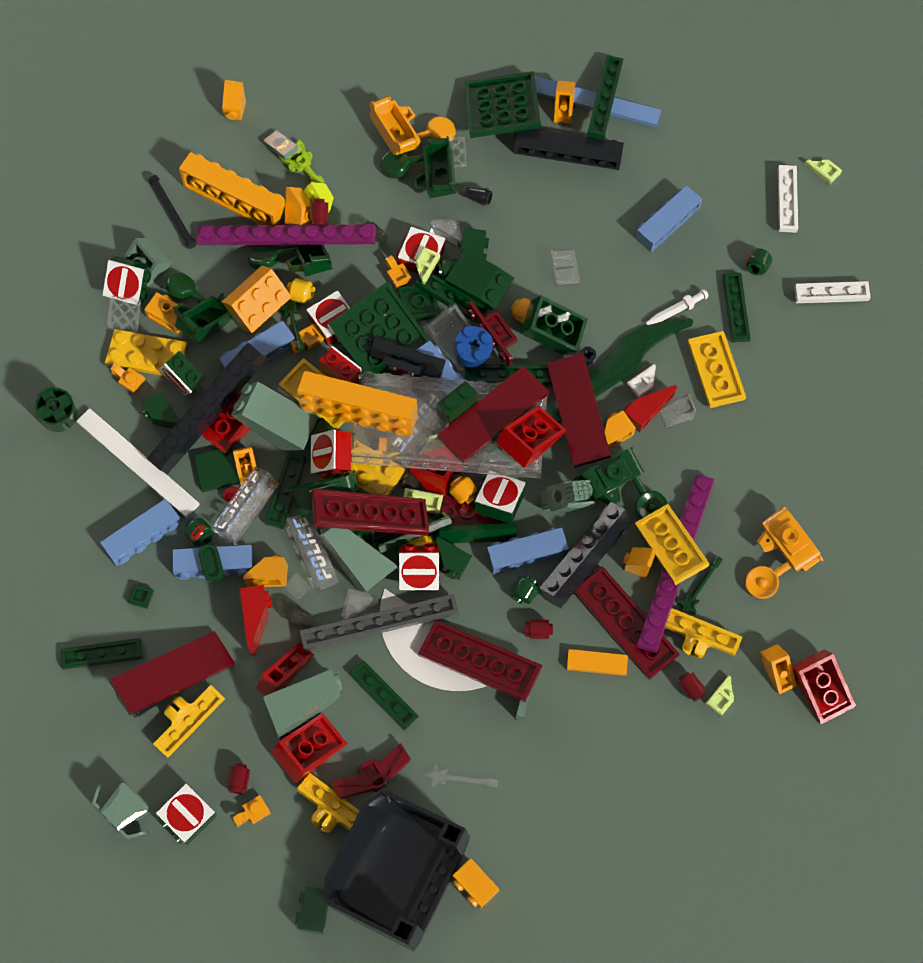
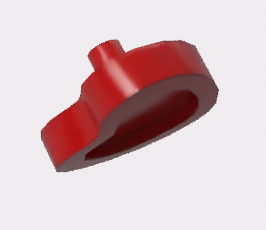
M230 487L223 493V500L232 504L238 497L237 506L242 503L243 498L239 497L241 492L237 487Z

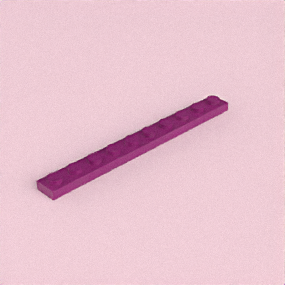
M375 224L199 226L196 242L198 245L375 244L377 228Z
M697 474L680 522L694 542L715 483L714 478ZM664 568L637 644L638 648L655 653L658 651L680 583L677 585L673 583Z

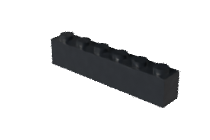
M528 129L517 131L514 154L619 170L624 143L617 140H600L579 134L572 135L546 129Z
M612 502L609 503L540 586L539 589L546 601L560 609L632 523L626 509Z

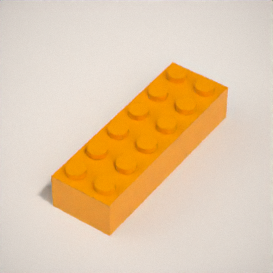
M190 152L179 167L185 188L258 225H282L284 223L285 199L280 194H274L264 186H258L248 178H242L232 170H226L218 163L206 160L200 154L196 155Z
M304 371L297 390L300 409H303L305 412L319 413L328 418H339L343 422H355L360 426L374 427L382 432H394L402 437L412 436L418 418L417 399Z

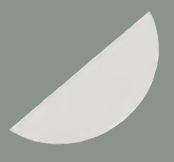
M384 589L380 611L409 605ZM434 621L382 633L392 657L405 672L418 681L431 687L448 691H468L486 686L418 656V652Z

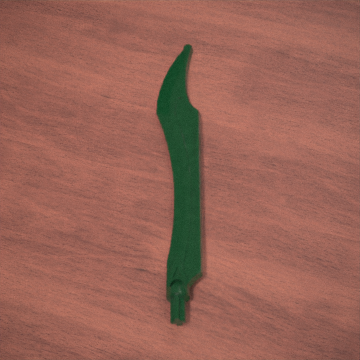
M693 319L665 320L643 326L624 336L606 359L589 374L595 398L639 369L645 354L660 341L681 330L692 327ZM557 400L542 408L558 423L562 422ZM501 434L478 451L482 458L486 459L497 450L503 451L496 443Z

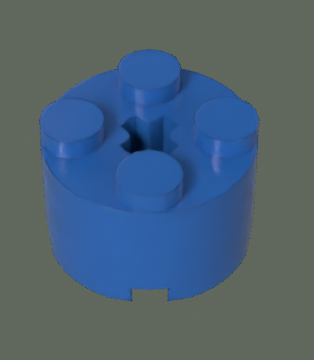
M467 326L461 330L456 337L453 348L458 363L469 369L484 365L492 352V336L486 330L477 326Z

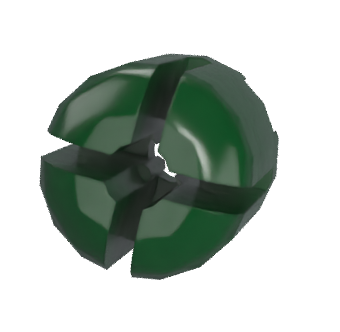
M49 387L38 394L35 402V411L46 429L53 432L65 431L63 423L66 422L69 428L74 425L77 419V409L72 396L66 390ZM54 401L56 407L58 408L57 411L53 410V407L50 404L51 402Z

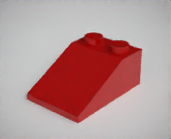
M241 392L235 396L202 434L204 438L225 454L251 430L231 416L234 405L242 394Z
M538 405L504 427L496 443L517 463L526 468L551 447L566 432V429Z
M264 585L240 588L247 646L251 656L256 655L270 615L269 608H272L269 590L265 591Z
M823 649L792 665L797 685L820 724L856 707L833 653Z
M321 713L279 741L271 753L294 783L297 784L343 749L347 742L327 717Z

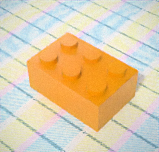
M261 266L229 294L222 303L242 330L253 333L292 296L271 268Z

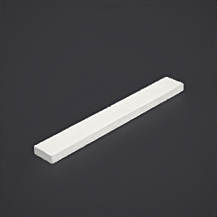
M90 408L76 421L80 427L163 499L166 498L169 504L185 518L200 505L197 500L168 475L156 468L146 456Z

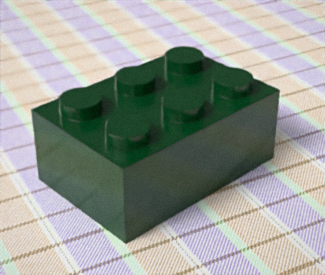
M540 295L530 301L520 334L565 356H569L578 352L588 318Z

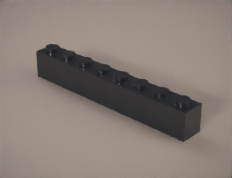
M247 342L147 459L160 471L168 474L268 359Z

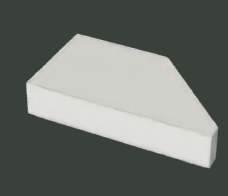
M655 364L627 382V386L637 398L653 389Z

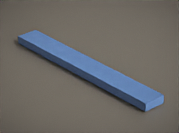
M535 76L537 96L555 100L558 82ZM575 87L573 106L593 111L597 93ZM614 97L610 116L656 128L661 110Z

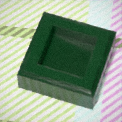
M134 584L128 603L148 609L154 590Z

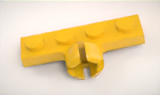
M673 608L665 627L685 637L682 649L686 654L690 655L693 647H696L693 656L695 658L704 657L709 647L735 657L742 640V636Z
M212 685L191 704L187 703L182 697H176L172 703L179 711L177 712L170 704L165 708L164 714L171 720L172 724L153 745L169 758L225 698Z
M311 773L308 774L297 788L300 794L317 806V810L312 815V822L317 828L322 823L321 831L330 833L336 825L340 824L347 830H350L360 810L345 799H339L331 788Z

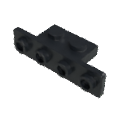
M380 338L374 339L370 352L371 356L382 359L389 369H402L411 376L425 373L440 378L446 363L445 359Z

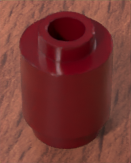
M314 199V202H310V220H312V225H327L328 202H325V199Z
M530 619V621H525V637H530V639H549V635H553V623H549V619Z
M686 672L678 678L680 680L678 685L689 700L692 699L693 702H696L706 694L704 685L694 672L691 674Z
M235 763V766H230L227 782L228 792L244 794L245 790H247L250 769L247 768L246 764Z

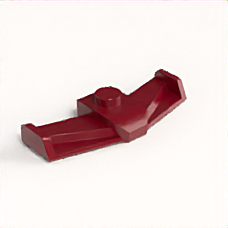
M400 743L379 764L376 758H373L357 767L359 775L337 781L334 780L330 784L339 799L349 798L370 791L377 792L386 787L387 783L411 761V758L402 743Z

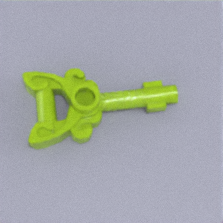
M298 140L296 143L299 151L287 160L278 155L279 160L288 165L290 172L295 170L297 172L304 171L312 180L311 182L324 183V179L320 175L317 176L309 167L313 154L306 152L301 140Z

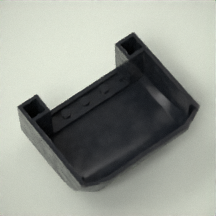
M381 789V792L363 803L324 879V903L356 923L414 952L420 944L467 849L470 836L466 828L385 789Z

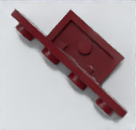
M473 301L469 302L468 315L472 320L475 319L478 327L483 328L492 336L493 349L496 348L498 356L503 363L506 362L508 367L511 366L513 357L506 348L517 343V337L498 311L484 318Z

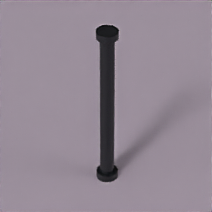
M158 175L151 176L148 181L154 186L186 242L187 249L194 248L197 243L195 239L191 238L162 188Z

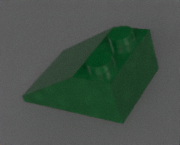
M464 249L445 280L491 311L496 308L514 280V277L496 265Z

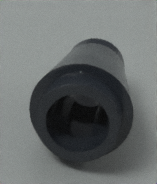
M466 188V198L483 206L491 203L493 192L489 191L488 188Z

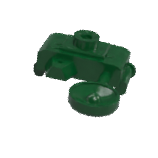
M449 136L439 139L429 138L430 145L423 146L424 154L408 157L406 153L393 155L391 151H388L383 155L380 167L386 177L399 178L407 173L410 164L424 161L425 172L414 177L415 189L427 190L429 198L456 194L453 150Z
M291 245L277 250L273 247L264 246L254 249L248 256L249 265L254 269H258L261 266L272 267L279 261V256L294 252L296 256L286 261L290 272L303 271L305 277L332 269L331 258L324 245Z
M173 273L166 278L164 286L169 294L184 299L191 297L199 303L194 307L184 303L173 307V311L177 316L175 327L193 341L200 342L230 322L232 315L222 303L225 299L223 293L219 295L218 299L213 295L205 299L196 292L194 280L186 274Z
M633 447L620 452L574 478V480H590V485L592 486V495L590 497L592 501L599 498L607 506L610 502L616 504L621 501L618 487L632 480L640 494L635 508L640 519L668 504L663 494L657 491H646L639 478L644 473V470L632 451Z
M356 470L288 488V491H291L295 508L300 509L302 518L309 517L313 522L312 489L358 492L359 488L355 477ZM350 530L370 546L372 545L374 531Z

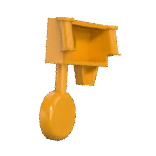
M389 95L376 102L371 101L369 103L371 109L370 118L393 155L417 149L421 139L424 138L439 139L449 136L450 142L455 138L456 127L446 117L440 116L430 119L426 131L416 133L409 123L415 117L410 107L399 106L395 100L391 101Z
M782 505L779 510L761 523L764 532L757 540V543L764 552L779 549L787 562L774 571L766 566H758L748 573L746 588L753 597L758 599L772 597L779 587L778 577L790 568H793L795 572L801 569L806 572L819 561H823L817 547L789 510Z

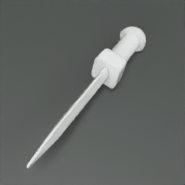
M700 290V293L692 297L690 295L684 296L681 302L657 313L646 324L650 325L661 322L686 308L688 311L693 309L696 302L708 298V292Z

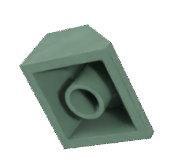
M151 237L135 238L123 257L124 259L150 266L151 279L147 283V287L164 276L172 263Z

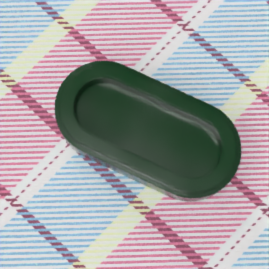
M205 544L199 550L203 574L207 581L216 583L224 575L219 551L215 545Z

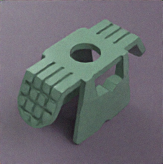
M590 480L561 481L546 487L547 490L540 492L543 511H549L550 509V511L570 512L595 504L594 501L572 503L586 500L592 495ZM557 490H559L562 495L560 502H557L555 500V493Z
M122 782L103 808H101L97 801L102 785L98 784L92 802L93 807L126 841L146 836L147 831L127 835L123 830L148 814V806Z

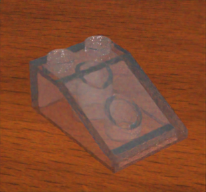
M451 304L424 324L422 328L431 341L440 348L444 356L460 371L464 367L458 363L453 348L459 332L465 327L471 326V324L458 306Z

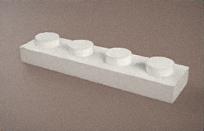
M779 165L777 169L779 232L797 233V166Z
M868 281L795 284L794 287L796 304L869 301L871 298Z

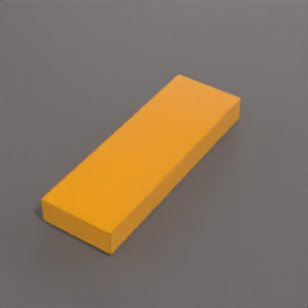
M569 649L567 670L626 676L628 655Z

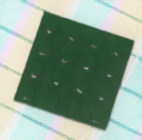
M534 71L464 82L470 138L541 128Z
M388 282L327 325L353 362L361 367L362 374L371 386L389 374L391 370L387 367V364L383 363L382 359L370 355L375 338L414 350L430 341Z

